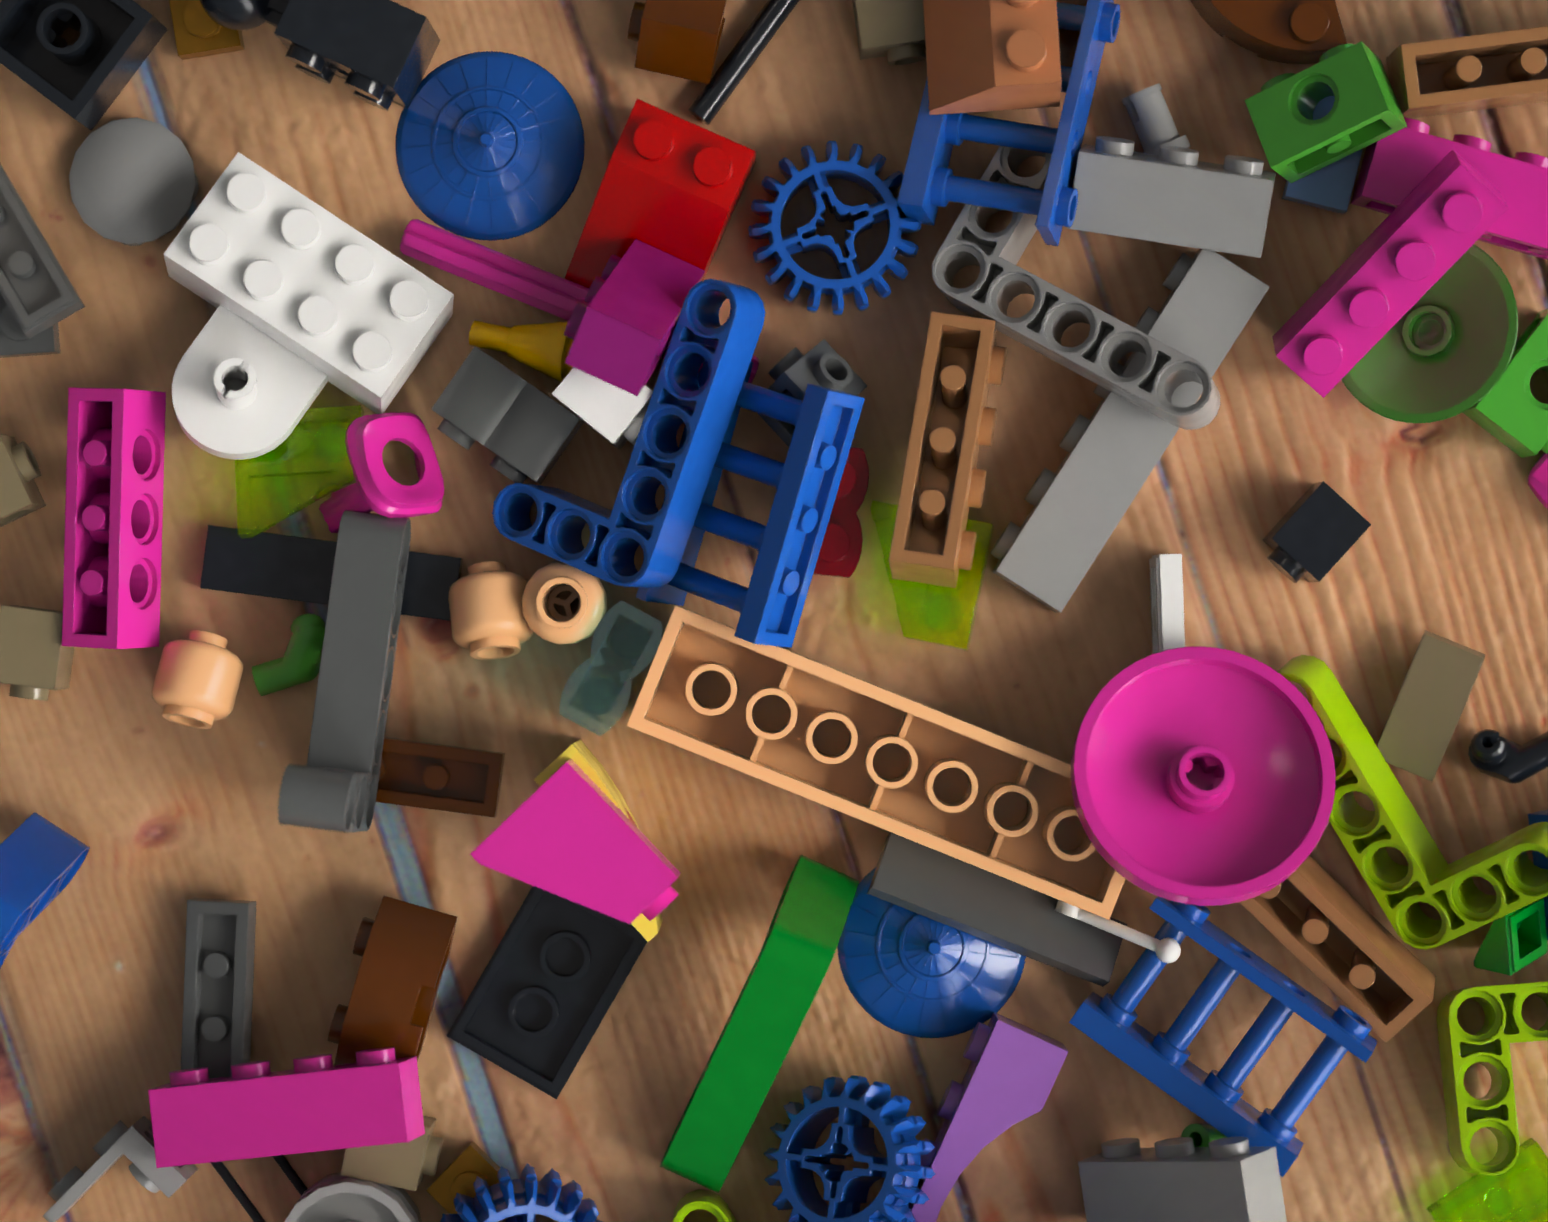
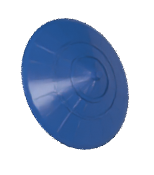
M485 51L451 59L430 72L421 81L409 107H404L397 127L395 150L402 182L416 206L429 219L456 235L476 240L495 241L518 237L533 231L550 220L564 206L573 193L582 171L585 139L577 107L570 94L555 76L537 63L511 53Z
M875 867L858 884L837 945L838 958L844 980L856 1001L868 1014L886 1027L920 1038H945L959 1035L974 1029L978 1022L984 1023L989 1020L994 1012L997 1013L1005 1005L1015 991L1024 969L1026 956L867 894L876 869Z

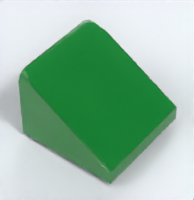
M1544 898L1494 920L1473 961L1474 967L1511 976L1548 952Z

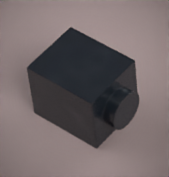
M1324 481L1314 483L1263 538V541L1274 550L1267 558L1282 574L1295 583L1301 577L1305 578L1308 582H1320L1371 524Z

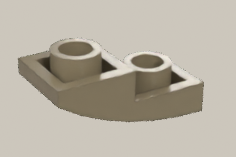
M1425 630L1377 743V747L1387 763L1433 781L1486 654Z

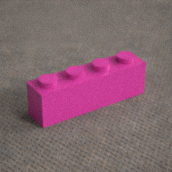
M1406 117L1404 119L1408 127L1367 146L1351 204L1390 215L1445 156L1454 149L1501 192L1509 207L1478 240L1548 260V158L1528 152H1516L1514 158L1490 152L1492 146L1490 142L1470 135L1455 134L1453 141L1429 134L1430 126L1428 124Z
M1452 149L1274 334L1272 338L1276 356L1324 398L1509 208L1501 192Z
M385 1047L355 1052L357 1063L333 1065L332 1054H320L294 1058L293 1070L271 1072L270 1061H255L231 1065L232 1076L209 1078L208 1067L169 1072L170 1083L148 1090L156 1168L409 1142L425 1134L417 1057L396 1058L395 1047Z

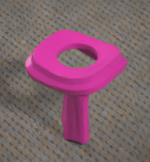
M409 412L380 413L356 418L348 426L345 435V445L356 483L332 492L331 498L320 504L319 507L324 520L328 524L329 531L331 533H338L341 517L345 510L367 513L375 511L379 515L388 518L416 517L439 512L444 495V480L430 436L421 419ZM389 441H401L413 450L419 477L415 485H401L394 481L387 473L383 465L382 453L384 446Z

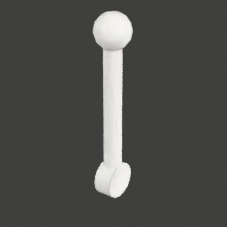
M1059 900L1055 908L1057 912L1154 951L1158 959L1163 963H1173L1180 956V945L1173 938L1159 940Z

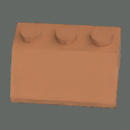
M923 0L930 115L1060 107L1062 80L1056 0Z

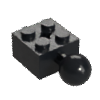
M2 0L0 2V63L92 131L168 29L133 0ZM67 27L76 31L79 30L81 33L79 39L73 45H68L66 40L61 37Z
M200 0L207 15L213 21L228 29L248 30L258 27L264 22L277 27L274 34L287 47L288 51L285 56L297 63L295 68L327 84L331 83L334 75L346 80L345 85L355 90L353 94L356 97L386 111L389 110L392 102L406 108L409 107L440 42L438 35L426 16L391 0Z

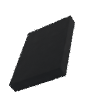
M532 886L446 1036L557 1099L647 941L632 924H627Z

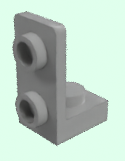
M143 1116L128 1128L120 1120L93 1147L101 1157L85 1173L75 1166L49 1191L48 1195L56 1203L43 1217L48 1222L59 1220L123 1155L132 1162L129 1170L142 1186L153 1193L161 1190L168 1198L198 1168L194 1164L156 1168L152 1123Z

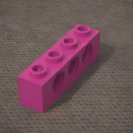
M68 387L62 646L105 649L159 647L166 392L120 388Z

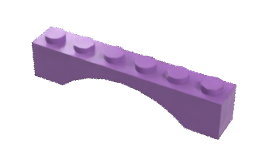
M995 1012L988 1026L980 1022L976 1024L963 1054L964 1058L971 1060L962 1083L960 1084L952 1080L942 1097L937 1115L945 1120L935 1142L927 1138L924 1139L925 1141H930L935 1148L930 1153L921 1155V1166L931 1167L936 1174L931 1179H919L917 1188L925 1192L930 1200L926 1201L925 1204H908L916 1222H936L941 1206L959 1175L978 1153L1012 1125L1042 1111L1068 1054V1050L1063 1043Z

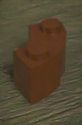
M646 0V3L635 1L627 36L628 40L638 42L634 68L709 84L724 28L725 18H723L727 0Z
M1190 0L1200 16L1221 37L1224 35L1239 46L1258 54L1257 57L1269 61L1286 64L1319 63V58L1326 51L1333 47L1347 44L1335 0Z
M383 896L375 920L367 917L362 919L353 948V954L362 956L350 1001L348 1006L338 1004L328 1034V1041L338 1044L334 1065L357 1063L355 1052L385 1047H395L396 1058L416 1056L418 1062L439 986L450 956L457 922L456 916Z

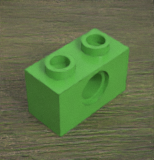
M1362 41L1355 45L1342 44L1333 47L1321 55L1319 63L1297 74L1286 73L1276 76L1261 87V92L1244 100L1270 167L1290 183L1408 127L1381 60ZM1334 96V104L1331 111L1323 118L1313 120V112L1316 105L1322 99Z
M1548 308L1540 311L1518 338L1510 363L1495 387L1477 404L1463 412L1521 458L1535 456L1540 450L1548 454V404L1536 400L1530 390V379L1537 369L1548 373Z

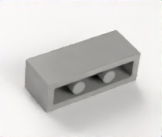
M1097 136L1095 146L1084 144L1080 149L1073 188L1078 190V205L1074 222L1067 229L1261 258L1276 176L1275 172L1263 171V160L1245 156L1226 155L1224 165L1198 161L1199 151L1177 146H1161L1159 155L1134 152V141L1108 136Z
M1178 1137L1158 1141L1151 1148H1141L1138 1138H1121L1102 1143V1153L1078 1162L1087 1222H1287L1276 1146L1249 1147L1247 1137H1227L1209 1142V1147H1194L1193 1138Z

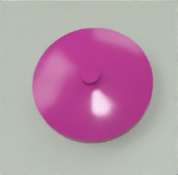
M1203 646L1181 647L1152 654L1136 661L1112 678L1091 703L1079 727L1074 742L1070 772L1072 795L1078 817L1089 840L1105 861L1125 879L1153 895L1178 903L1199 906L1226 905L1254 898L1271 890L1293 874L1313 851L1328 824L1333 808L1336 782L1334 757L1330 741L1317 713L1303 694L1280 673L1252 657L1230 650Z

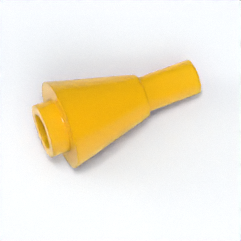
M475 320L471 325L469 332V344L471 346L506 352L509 357L560 382L563 381L573 368L565 363L574 341L564 336L568 322L514 325L511 328Z

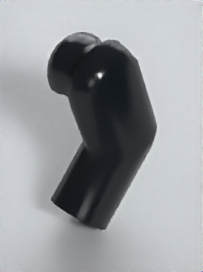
M1482 730L1474 735L1471 740L1468 755L1472 764L1480 772L1511 784L1520 783L1548 768V731L1520 745L1499 736V732L1495 730Z

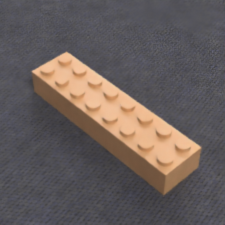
M675 605L628 721V727L1105 919H1110L1125 878L1113 869L1098 853L1080 822L1072 795L1070 763L785 648L753 644L735 637V628Z

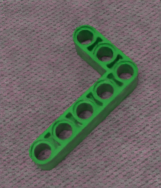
M800 855L782 893L760 953L673 1133L660 1167L719 1193L831 964L859 884L858 880Z

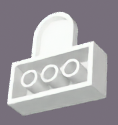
M239 152L163 254L168 276L217 308L177 365L172 381V402L177 420L188 438L202 450L225 459H251L264 455L281 445L292 433L327 382L376 414L384 413L453 314V293Z

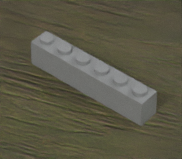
M1200 249L1193 258L1182 253L1162 284L1172 292L1159 312L1148 306L1134 328L1198 361L1208 370L1212 378L1270 286L1215 251ZM1132 352L1124 366L1120 363L1117 364L1116 375L1132 377L1138 374L1144 368L1146 354ZM1194 381L1179 385L1173 392L1171 398L1172 405L1183 408L1195 404L1203 392V385ZM1100 385L1096 386L1094 393L1103 399L1091 418L1087 419L1079 414L1059 444L1068 454L1057 471L1053 473L1044 468L1024 500L1034 506L1021 527L1010 521L990 552L991 555L999 559L992 571L993 573L1056 613L1062 612L1179 430V427L1170 424Z

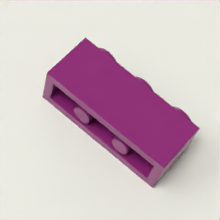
M638 239L634 240L622 258L612 254L601 278L596 276L585 300L580 299L571 314L564 336L574 341L565 363L638 397L669 347L685 298L690 289L702 280L705 270Z

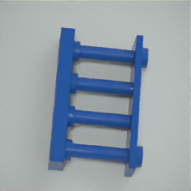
M1088 0L1086 6L1056 2L1058 29L1080 32L1072 67L1061 66V92L1066 93L1058 128L968 115V113L930 115L928 78L926 79L897 201L907 218L911 217L917 219L921 224L934 226L939 206L946 207L949 201L1037 215L1035 226L1045 244L1059 245L1063 226H1072L1077 211L1078 190L1072 188L1078 153L1082 146L1105 42L1114 43L1117 37L1121 14L1119 4H1114L1113 0ZM963 140L1052 154L1044 190L954 176L953 170L948 168L953 145L961 146Z
M706 360L703 362L702 369L697 375L700 388L708 379L709 368ZM751 361L679 568L673 579L664 586L657 588L638 587L636 598L646 602L683 606L688 592L740 612L735 637L753 644L792 648L865 398L840 390L808 384L804 399L800 400L748 383L754 364ZM741 407L795 425L785 463L730 445ZM686 425L683 431L679 449L683 447L686 441ZM723 469L777 489L767 525L712 506ZM705 531L758 550L757 560L748 588L694 568Z
M1157 896L1149 909L1162 917L1165 922L1154 938L1159 940L1173 938L1180 945L1185 937L1188 936L1219 959L1166 1033L1159 1031L1155 1036L1135 1022V1019L1138 1017L1134 1011L1167 964L1158 959L1156 952L1147 948L1113 995L1106 993L1102 998L1093 991L1083 1001L1069 1023L1226 1137H1247L1249 1147L1276 1146L1279 1173L1283 1177L1298 1157L1304 1144L1294 1137L1298 1132L1294 1126L1347 1051L1363 1062H1367L1378 1042L1369 1035L1372 1026L1359 1014L1346 1006L1339 1005L1335 1011L1207 920V917L1210 915L1207 907L1178 903ZM1239 974H1242L1270 994L1272 998L1220 1071L1211 1070L1207 1074L1188 1060L1191 1053L1187 1048ZM1293 1012H1295L1326 1034V1036L1273 1110L1265 1108L1261 1113L1241 1098L1244 1091L1240 1086Z

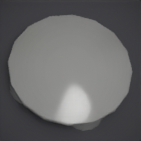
M137 117L112 120L91 132L75 152L69 174L72 202L84 223L102 237L129 246H138L145 242L155 241L174 230L190 210L191 203L199 190L198 178L194 173L193 160L181 139L163 125Z

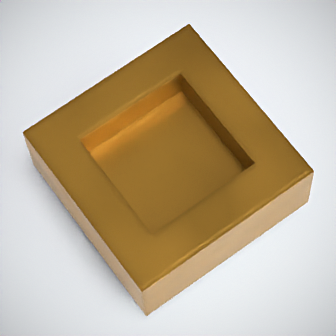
M169 0L177 53L182 60L245 50L242 30L228 29L213 21L203 9L200 0Z
M472 1141L426 1191L449 1214H458L454 1206L456 1193L474 1198L476 1193L473 1183L478 1176L485 1180L489 1186L499 1183L497 1174L500 1167Z

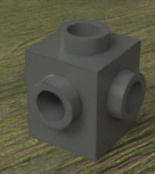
M825 339L805 355L797 348H794L768 373L775 380L768 389L800 400L804 399L808 384L840 390L856 396L867 387L863 380L851 369L847 361L839 356ZM759 414L784 443L790 447L795 425Z

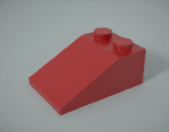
M637 99L611 156L564 279L590 288L596 276L601 278L611 255L615 254L622 258L634 240L638 239L705 270L701 280L703 281L755 166L756 152Z

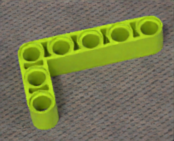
M1301 655L1292 658L1277 671L1288 681H1294L1304 688L1308 696V702L1317 713L1328 738L1334 740L1341 750V757L1333 755L1336 782L1333 808L1329 822L1394 930L1405 943L1414 948L1424 950L1436 948L1548 896V869H1541L1534 865L1527 854L1528 850H1534L1548 858V822L1543 821L1531 824L1448 864L1333 672L1324 661L1314 656ZM1353 791L1367 795L1373 802L1375 811H1368L1360 807L1355 801ZM1386 847H1393L1401 851L1407 859L1408 866L1399 865L1388 856ZM1472 877H1482L1488 880L1493 885L1496 895H1489L1480 891L1475 886ZM1419 902L1428 903L1435 907L1442 920H1434L1426 916L1421 910Z
M1548 982L1462 988L1447 994L1437 1008L1436 1021L1449 1149L1457 1165L1469 1173L1489 1176L1503 1174L1514 1166L1519 1156L1520 1141L1510 1043L1548 1040V1019L1539 1030H1534L1525 1023L1521 1014L1522 1004L1531 994L1541 997L1548 1008ZM1468 998L1478 1002L1485 1014L1484 1025L1474 1035L1465 1032L1457 1019L1459 1006ZM1474 1063L1485 1066L1491 1076V1088L1481 1099H1475L1470 1096L1463 1083L1466 1070ZM1481 1128L1491 1130L1498 1142L1495 1157L1485 1164L1477 1162L1470 1150L1471 1139L1474 1133Z

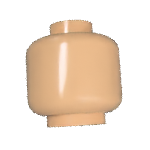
M488 561L469 566L468 575L458 579L449 589V611L454 642L460 647L470 650L472 658L480 660L508 658L520 653L521 644L529 640L533 635V631L523 616L522 595L528 581L520 574L506 571V565L502 562Z
M553 562L538 569L526 583L522 595L523 616L530 629L543 640L558 645L576 644L591 637L603 624L607 612L606 591L598 577L563 562ZM563 592H573L566 600L557 598ZM578 598L579 607L573 614L571 604ZM556 604L564 606L567 616L558 612Z
M192 630L188 639L170 641L164 646L152 689L153 700L164 709L162 717L187 727L211 729L213 721L226 719L230 716L243 672V663L237 655L226 649L228 642L226 638L206 631Z

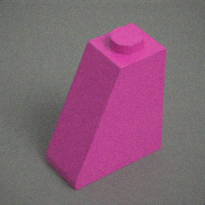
M572 759L559 768L470 853L480 865L627 924H631L641 913L651 922L679 895L671 884L678 879L680 872Z

